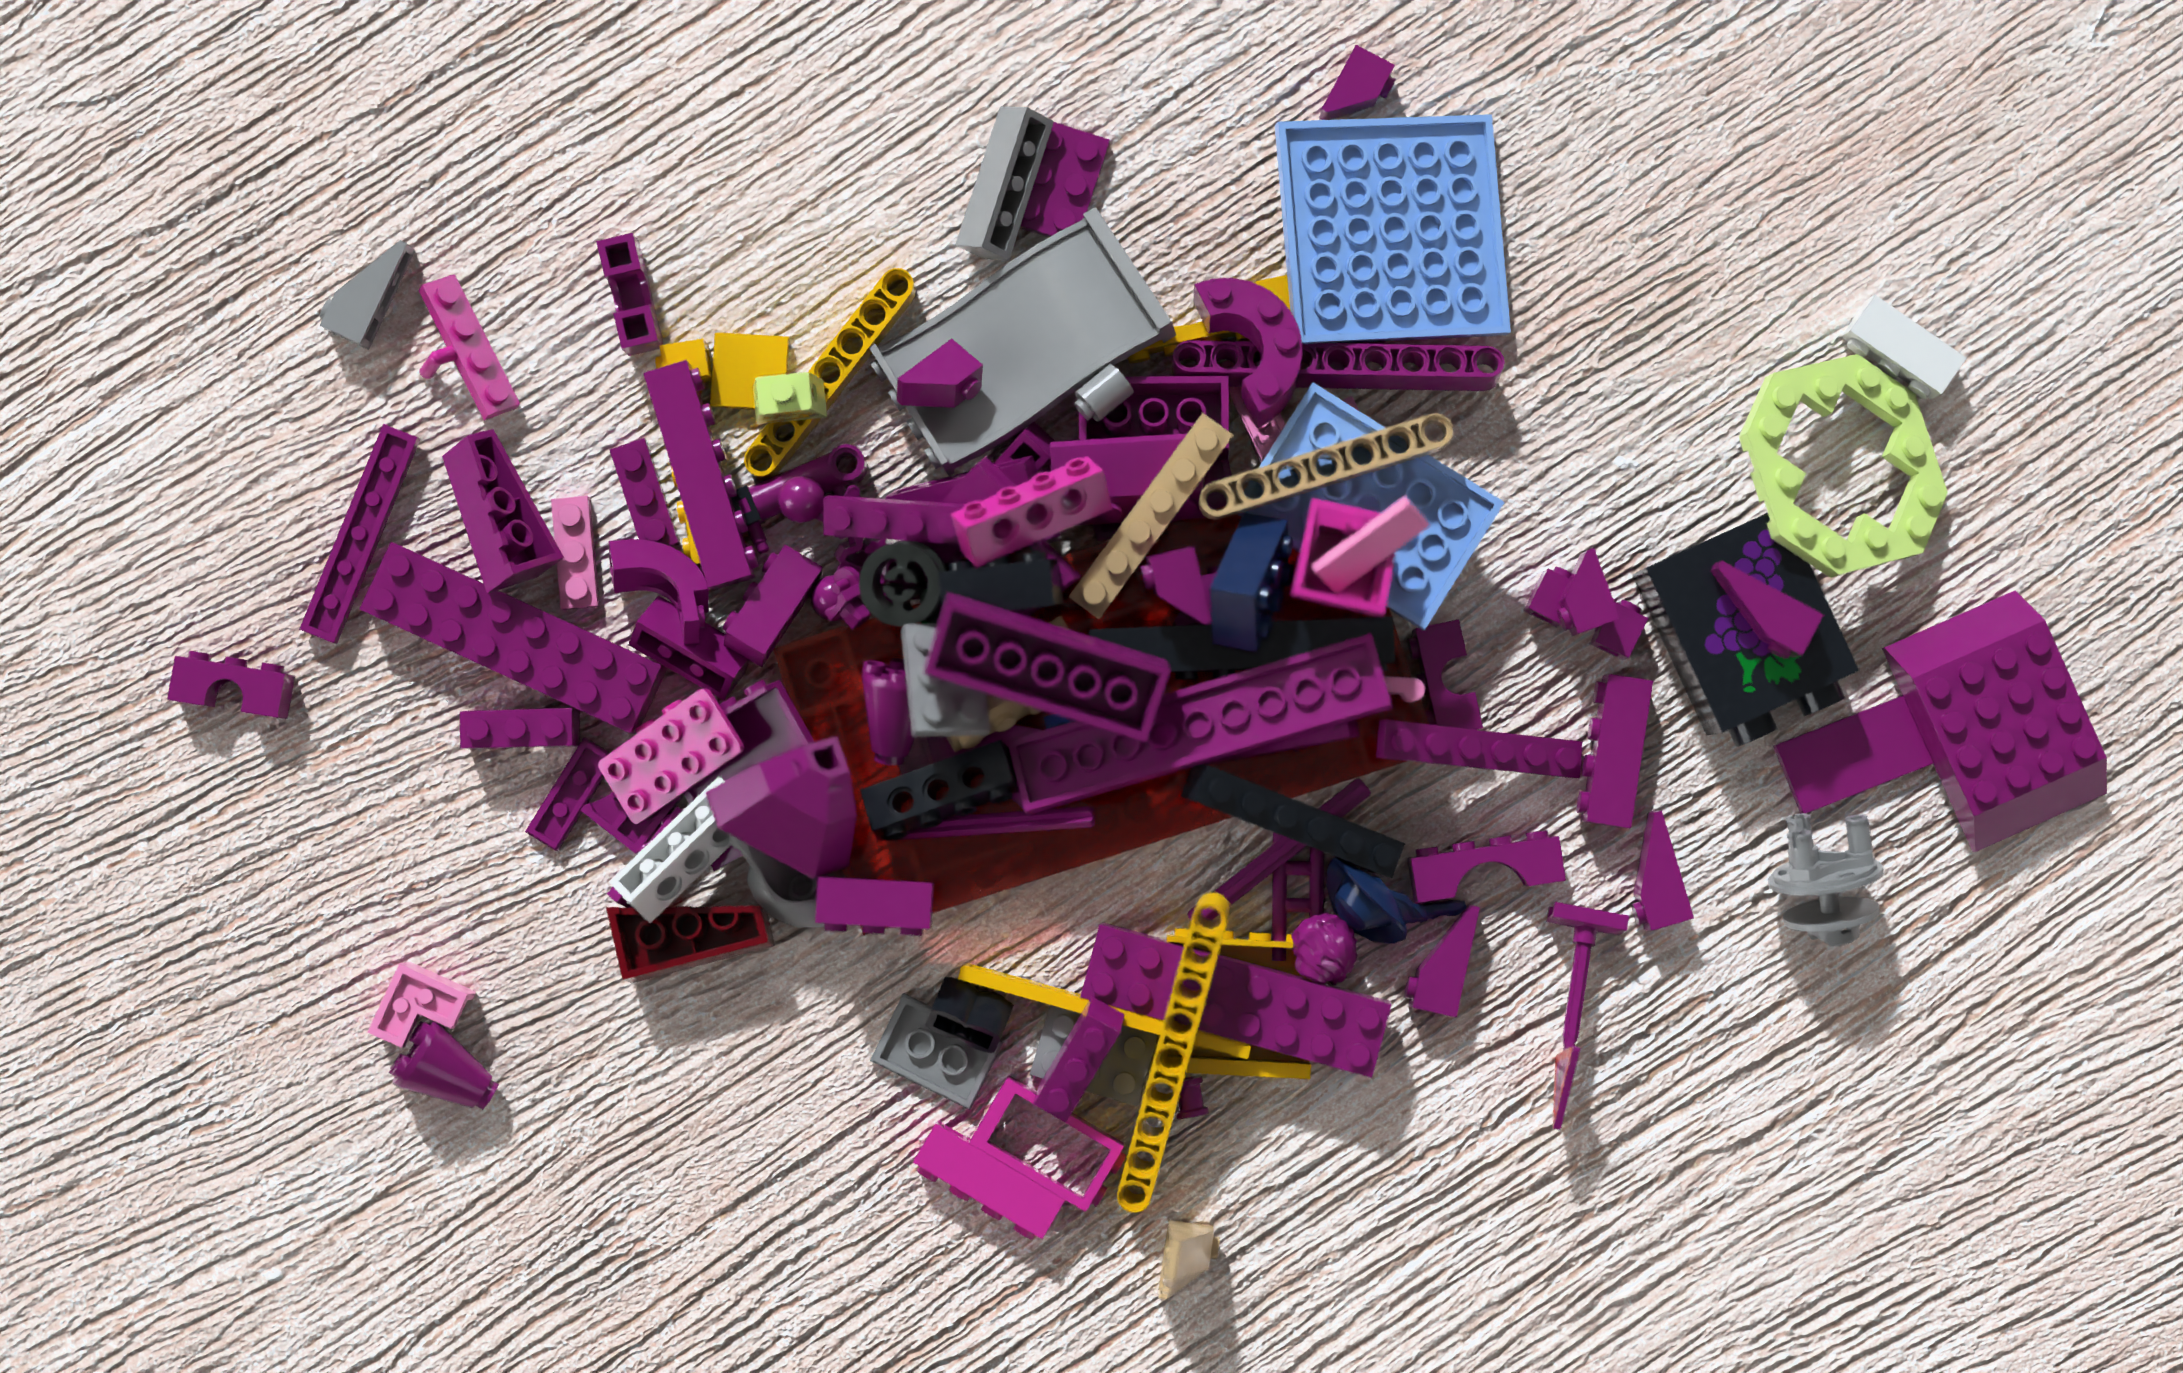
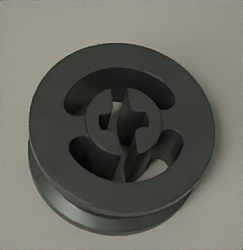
M898 541L887 544L874 551L865 561L859 578L860 595L868 611L878 620L900 627L904 624H916L934 615L942 606L938 572H945L947 570L940 556L923 543ZM892 558L897 560V567L890 570L884 579L895 580L904 577L906 582L918 583L924 581V575L915 566V562L923 568L927 576L928 590L925 599L917 608H913L910 601L921 594L923 587H911L904 590L903 585L892 583L883 586V590L893 601V605L885 598L880 584L881 573L885 565Z

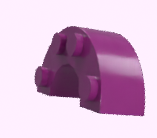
M1216 278L1194 284L1193 303L1208 333L1219 331L1237 332L1250 339L1259 350L1261 363L1255 372L1243 379L1241 398L1256 427L1259 428L1281 413L1296 389L1302 358V339L1298 324L1289 308L1279 297L1253 282L1235 278Z

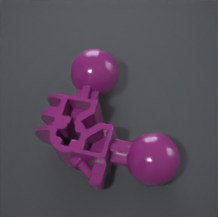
M797 476L786 481L778 495V505L782 514L790 521L797 523L810 522L813 519L824 523L823 498L825 493L821 485L813 478L806 476ZM850 485L844 496L861 497L860 489L856 485ZM835 536L839 539L848 538V541L839 543L834 553V556L840 562L836 571L843 566H851L857 572L861 571L865 561L874 551L884 545L891 544V542L886 539ZM834 575L825 576L814 585L810 596L811 606L815 613L825 620H829L824 613L826 609L837 603L838 594L832 590ZM840 616L832 621L842 620L843 618Z

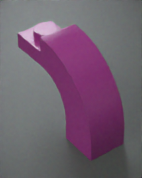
M642 539L609 541V566L614 593L651 591L666 597L674 604L678 611L684 645L699 643V628L706 627L705 613H709V588L699 567L679 550L659 542Z

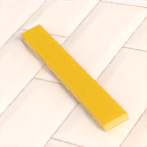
M970 963L961 966L958 979L1078 1013L1083 1012L1089 999L1081 998L1079 993ZM1110 1006L1125 1014L1122 1025L1157 1035L1161 1034L1164 1020ZM1201 1030L1197 1031L1194 1045L1247 1060L1251 1049V1044Z

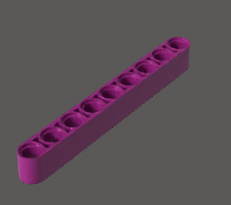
M1183 341L1174 349L1172 375L1229 376V387H1242L1243 379L1255 372L1257 366L1254 363L1261 360L1259 350L1249 341ZM1354 343L1302 344L1301 361L1305 362L1309 367L1299 371L1296 388H1309L1313 382L1321 388L1488 391L1499 382L1505 361L1502 353L1490 346ZM1184 359H1192L1198 365L1188 368L1180 362ZM1226 359L1233 362L1235 366L1222 368L1217 362ZM1340 362L1346 368L1339 371L1334 370L1329 366V363ZM1371 362L1378 363L1383 369L1372 371L1366 364ZM1413 363L1420 370L1411 372L1406 370L1403 365ZM1451 364L1457 371L1452 373L1442 370L1440 365ZM1482 364L1488 365L1494 372L1483 373L1477 366Z

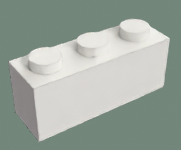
M1873 295L1864 302L1841 335V338L1848 342L1847 347L1852 352L1862 357L1869 356L1878 363L1877 367L1892 378L1897 376L1909 384V390L1923 399L1928 397L1932 400L1941 395L1967 359L1877 295Z

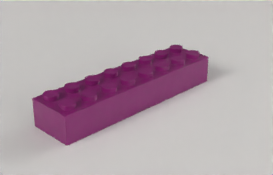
M390 542L359 608L368 614L632 734H637L635 729L643 723L668 669L655 661L497 590L487 594L482 582L393 542Z
M1102 922L1099 925L1080 997L1090 1000L1092 996L1107 1005L1164 1020L1185 944L1167 942L1163 938ZM1192 947L1195 953L1200 956H1206L1211 953L1210 951ZM1218 954L1198 1030L1372 1078L1392 1004L1389 1000L1327 983L1318 984L1305 977ZM1194 979L1183 981L1184 986L1189 990L1196 991L1201 989L1199 982ZM1185 1014L1173 1016L1175 1021L1181 1025L1192 1023L1191 1019Z

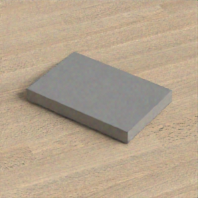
M903 993L870 1061L971 1110L1003 1042H999L995 1053H987L968 1046L960 1039L940 1035L925 1025L932 1007Z

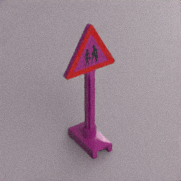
M1554 902L1553 907H1548L1546 922L1574 927L1572 943L1575 944L1562 1033L1563 1051L1558 1053L1555 1058L1552 1128L1556 1130H1561L1580 1053V1047H1575L1579 1036L1591 947L1595 946L1597 932L1621 935L1627 931L1629 920L1628 915Z

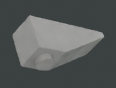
M401 240L338 289L332 300L328 299L325 302L320 313V319H322L320 326L337 336L369 350L415 250Z

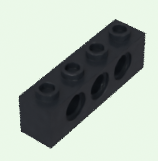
M1001 739L861 789L871 831L882 840L886 839L887 841L904 838L908 831L919 827L927 829L938 826L942 823V819L955 814L956 816L972 814L977 810L978 806L989 802L993 804L1006 802L1013 797L1012 794L1019 792L1010 750ZM984 774V780L981 785L971 788L973 778ZM943 787H949L947 796L942 800L936 801L937 792ZM914 799L912 808L906 813H901L902 805L907 800Z

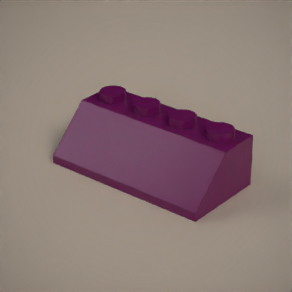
M1188 433L1050 442L1051 471L1065 466L1072 459L1088 456L1104 472L1113 509L1075 526L1123 523ZM1205 477L1202 478L1173 520L1206 518L1199 509V499L1202 490L1205 488Z

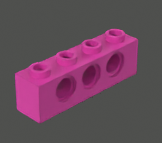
M1087 456L1072 459L1065 466L1051 472L1039 473L1030 481L1018 486L1003 488L996 495L982 501L970 502L961 510L951 513L962 553L975 567H978L1110 511L1113 508L1104 472ZM1035 504L1034 508L1028 512L1029 508ZM1001 519L1000 522L993 527L994 523L997 520Z

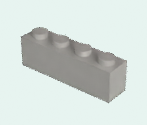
M1000 106L955 246L982 259L1009 261L1054 123L1053 120L1028 107Z

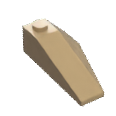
M1168 1220L1158 1300H1168L1208 1270L1210 1259L1217 1260L1220 1237L1214 1236L1213 1226Z

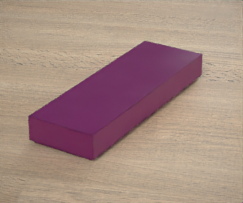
M584 737L525 832L553 850L559 851L583 813L580 811L581 808L590 802L603 781L604 776L598 768V763L610 752Z

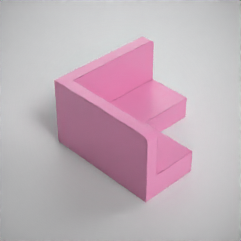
M412 962L399 963L367 1033L403 1048L408 1042L419 1015L453 1029L460 1018L467 1000L473 999L476 992Z

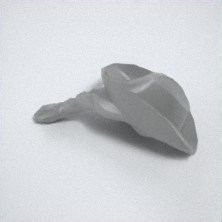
M730 835L729 841L731 845L741 850L743 856L750 864L747 882L758 904L773 918L797 928L824 927V923H815L818 877L812 879ZM842 870L820 876L848 878Z

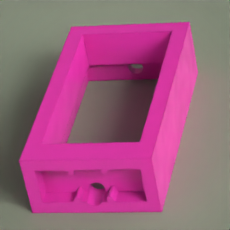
M1008 1075L969 1143L1086 1212L1090 1204L1097 1207L1108 1188L1103 1185L1105 1178L1109 1172L1116 1174L1126 1158V1154L1121 1152L1124 1148V1143L1078 1115L1071 1114L1068 1121L1065 1122L1066 1124L1110 1149L1084 1195L1081 1196L989 1141L990 1136L1015 1094L1034 1104L1037 1091Z

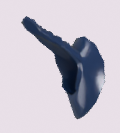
M1337 857L1333 858L1327 867L1326 888L1333 912L1340 919L1344 920L1348 927L1354 930V933L1375 943H1398L1406 939V924L1422 923L1429 918L1435 919L1438 916H1456L1466 909L1465 901L1453 899L1426 905L1415 904L1407 895L1387 888L1380 878L1368 875L1354 865Z

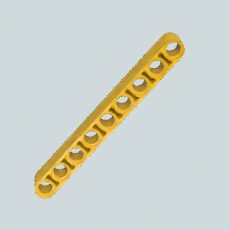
M1207 893L1199 898L1190 923L1117 1192L1119 1205L1128 1212L1138 1213L1146 1209L1156 1184L1230 914V905L1227 899L1218 893ZM1207 908L1215 909L1221 918L1216 921H1210L1203 916L1202 911ZM1204 944L1210 949L1211 953L1206 956H1200L1195 953L1192 946ZM1194 979L1199 982L1201 989L1196 991L1189 990L1184 986L1183 981ZM1185 1014L1191 1019L1192 1023L1181 1025L1175 1021L1173 1016ZM1166 1049H1176L1181 1053L1182 1057L1180 1059H1171L1164 1051ZM1165 1083L1173 1091L1171 1093H1162L1156 1089L1155 1085ZM1150 1117L1157 1118L1163 1123V1126L1153 1127L1147 1123L1146 1119ZM1141 1151L1148 1152L1154 1159L1144 1161L1139 1158L1137 1153ZM1137 1185L1144 1190V1193L1134 1194L1128 1189V1186Z

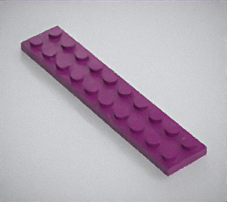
M1370 633L1162 695L1146 742L1080 721H1073L1007 742L1024 812L1030 815L1393 709L1375 643Z

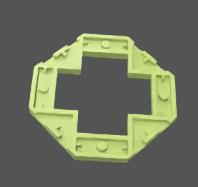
M1859 354L1779 371L1765 377L1739 435V440L1743 452L1748 451L1754 468V472L1750 474L1759 502H1765L1770 522L1767 523L1771 538L1830 578L1914 557L1923 553L1948 491L1916 394ZM1841 392L1894 427L1882 458L1910 476L1889 529L1864 513L1856 517L1847 540L1793 504L1806 473L1777 454L1799 401L1822 417L1833 413Z

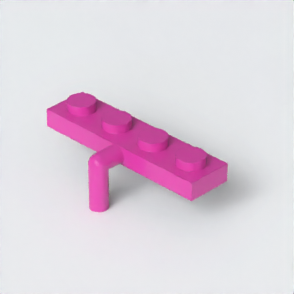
M455 274L422 284L418 291L447 347L433 351L420 368V375L425 379H430L442 364L454 360L483 420L517 409L520 402Z

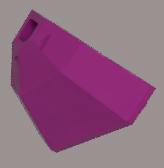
M837 736L798 747L760 762L705 792L717 827L720 830L813 879L843 870L849 866L856 810L850 771Z

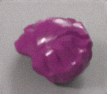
M1329 913L1314 915L1311 918L1304 919L1292 932L1294 955L1297 957L1295 968L1299 974L1318 984L1330 982L1331 985L1342 983L1347 978V974L1352 972L1358 956L1356 953L1357 939L1354 937V930L1348 927L1347 923L1337 915Z

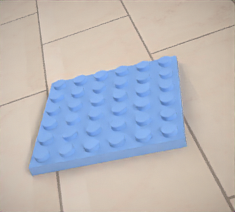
M1492 114L1281 121L1275 124L1290 311L1300 330L1302 344L1500 336L1511 333Z

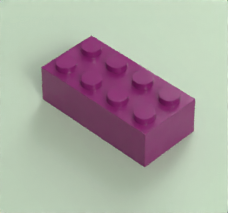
M1125 376L1134 393L1099 422L1094 418L1086 420L1079 412V440L1186 434L1202 413L1229 432V376ZM1229 443L1216 460H1228Z

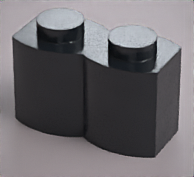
M945 977L925 1025L940 1035L960 1039L974 1049L995 1053L1014 1005L998 993L979 991L969 982L959 980L958 978Z

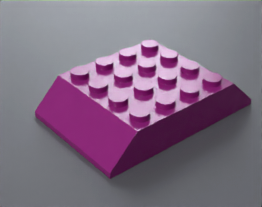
M2016 590L1882 648L1934 762L1933 765L1972 852L1982 850L2107 794V757L2045 619Z

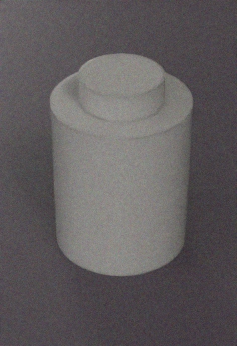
M1109 364L1075 392L1078 400L1074 405L1086 420L1094 418L1099 422L1134 392L1122 373L1115 366Z

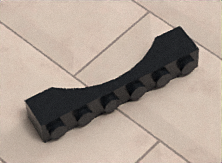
M1206 764L1191 767L1180 796L1389 878L1393 877L1405 843Z

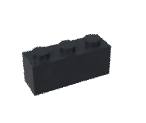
M1039 552L1022 554L1023 562L1009 564L1008 556L999 557L986 563V567L972 568L970 561L949 563L950 571L938 572L942 607L947 592L1007 611L1063 604L1058 558L1046 559V553Z

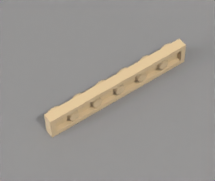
M1202 413L1069 597L1100 619L1234 435Z

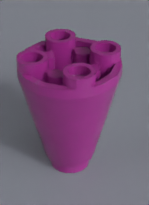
M892 658L890 659V665L878 661H864L862 682L871 750L875 753L874 760L885 765L904 764V758L909 755L916 738L912 737L904 659Z
M433 1020L428 1024L420 1021L409 1038V1041L414 1044L408 1054L405 1056L400 1053L388 1072L395 1076L392 1084L405 1090L469 1108L477 1106L483 1110L493 1097L499 1084L492 1080V1075L442 1024Z

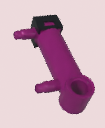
M843 444L834 448L830 453L750 487L745 485L736 489L737 496L731 497L735 511L742 510L748 528L747 532L758 553L763 554L769 551L766 542L767 538L761 524L765 523L764 520L782 513L778 505V495L786 481L797 476L810 477L821 485L825 494L831 492L833 496H844L846 485L857 484L865 477L868 468L867 461L857 447ZM845 456H853L858 462L856 469L849 474L841 473L838 469L839 461Z

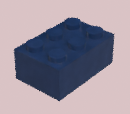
M1243 513L1210 586L1213 644L1257 652L1263 637H1269L1272 628V615L1274 612L1280 611L1283 602V589L1285 586L1289 587L1291 585L1294 575V565L1289 564L1293 548V537L1288 536V520Z

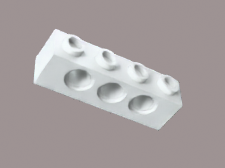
M720 776L609 882L649 923L731 846L729 841L730 834L717 827L705 794L709 789L724 782Z

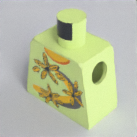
M810 372L755 378L753 393L756 424L827 417L823 379Z

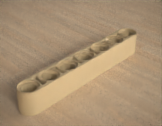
M1430 414L1225 478L1207 485L1202 490L1199 499V509L1206 518L1221 520L1438 452L1446 446L1452 438L1453 426L1444 415ZM1430 424L1439 426L1443 432L1442 441H1429L1424 433L1425 426ZM1391 436H1401L1407 443L1406 452L1397 454L1391 451L1388 446V439ZM1356 447L1366 448L1371 454V462L1367 465H1359L1354 462L1351 454L1352 449ZM1320 458L1330 459L1335 465V473L1327 477L1320 475L1315 469L1316 461ZM1290 469L1296 472L1299 477V484L1294 488L1284 487L1279 481V473L1281 471ZM1248 481L1258 482L1263 488V495L1258 499L1247 498L1242 490L1243 484ZM1212 492L1222 493L1227 499V506L1220 511L1210 509L1206 503L1208 494Z

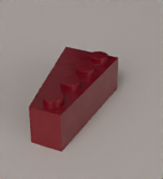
M761 906L667 907L651 923L635 908L606 907L622 980L629 983L775 946L768 913Z

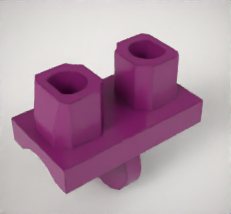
M843 566L835 572L834 583L832 584L833 592L838 594L837 603L826 609L824 613L830 621L841 616L849 627L854 630L867 622L872 614L864 605L860 595L859 578L861 571L857 572L851 566ZM881 573L880 584L885 598L893 605V601L883 590V586L888 585L889 582L887 579H884V575Z

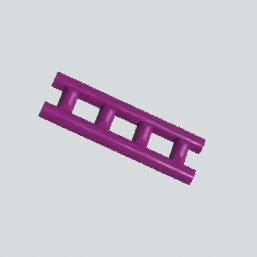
M1273 832V844L1282 836ZM1310 847V861H1287L1272 873V940L1286 941L1287 913H1309V918L1314 915L1324 914V852ZM1287 875L1309 876V898H1287ZM1272 947V961H1286V949L1293 948Z

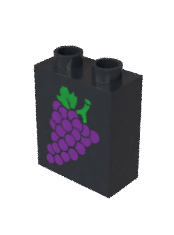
M1768 513L1632 574L1706 736L1729 731L1736 747L1777 730V725L1770 711L1796 700L1803 716H1806L1845 699L1846 697L1838 680L1859 671L1811 565L1771 538L1767 523L1770 522ZM1723 561L1823 614L1803 655L1797 657L1789 656L1788 659H1783L1767 650L1769 644L1758 638L1710 570L1715 563Z

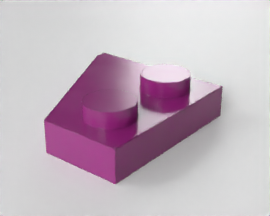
M613 792L593 803L584 805L580 811L637 854L640 847L652 838L659 829L662 820L673 811L684 795H680L645 821L638 824L631 822Z

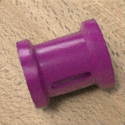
M1202 1076L1184 1078L1178 1100L1179 1111L1175 1113L1176 1119L1198 1117L1209 1113L1208 1107L1204 1106L1200 1087V1084L1203 1082Z

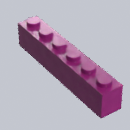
M683 360L644 372L643 374L708 588L714 591L756 578L753 568L759 567L753 546L746 547L742 533L748 531L746 520L742 510L735 511L731 497L737 496V491L731 474L725 476L721 461L727 460L720 438L714 440L710 426L716 425L710 404L703 405L699 391L705 389V385L699 368L693 369L687 360Z

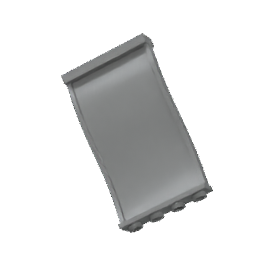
M1096 207L1084 213L1083 220L1057 232L1007 263L956 303L932 319L880 347H877L876 344L869 347L876 360L870 363L881 382L887 378L894 388L888 392L899 411L905 407L909 411L912 418L906 422L917 440L925 437L930 447L924 451L935 469L943 466L950 477L955 473L954 469L991 450L1035 422L1085 385L1109 364L1114 366L1160 340L1165 343L1176 336L1172 321ZM951 338L983 364L982 387L979 393L970 400H964L955 408L902 406L897 402V378Z

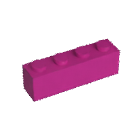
M937 1120L913 1161L914 1164L919 1166L917 1172L933 1182L940 1178L950 1184L949 1191L965 1201L972 1197L982 1203L981 1210L994 1219L1000 1221L1002 1216L1016 1223L1013 1229L1026 1238L1032 1240L1036 1235L1043 1239L1065 1199L969 1143L970 1138Z

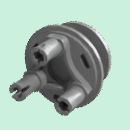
M1800 813L1786 817L1789 833L1786 835L1789 842V862L1773 871L1768 877V886L1772 891L1786 895H1819V900L1806 902L1787 910L1783 914L1784 925L1793 930L1805 931L1812 940L1819 938L1829 946H1842L1854 942L1859 938V925L1874 920L1880 914L1879 904L1874 900L1861 897H1838L1839 892L1869 885L1880 879L1884 874L1883 865L1874 859L1868 816L1857 814L1845 818L1849 850L1845 852L1818 850V846L1813 844L1810 814Z

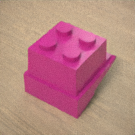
M1311 498L1290 597L1378 617L1384 615L1396 551L1338 594L1331 590L1315 573L1312 567L1313 563L1381 513Z

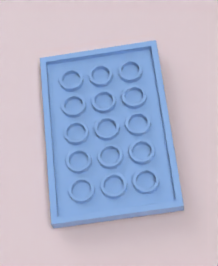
M1312 382L1259 468L1385 429V427ZM1397 435L1391 436L1388 439V446L1391 451L1397 454L1406 452L1407 443L1405 439ZM1356 447L1352 449L1351 454L1354 462L1359 465H1367L1371 462V454L1366 448ZM1426 455L1256 508L1246 513L1288 520V536L1293 537L1292 549L1300 553L1311 498L1383 513L1406 496L1426 518L1430 527L1396 551L1386 608L1424 631L1505 502L1432 456ZM1320 458L1316 461L1315 469L1320 475L1327 477L1335 473V465L1330 459ZM1287 469L1279 473V481L1284 487L1294 488L1299 484V477L1293 470ZM1250 481L1243 493L1249 499H1258L1263 495V488L1258 482Z

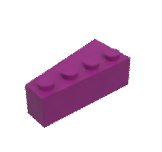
M494 429L467 435L442 456L487 594L537 578L564 558Z

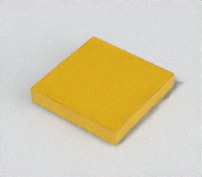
M715 332L710 406L755 410L753 393L755 378L787 374L789 337Z

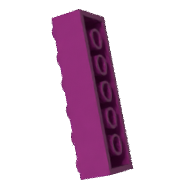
M949 592L946 594L924 663V674L1145 742L1147 741L1171 670L1165 659Z

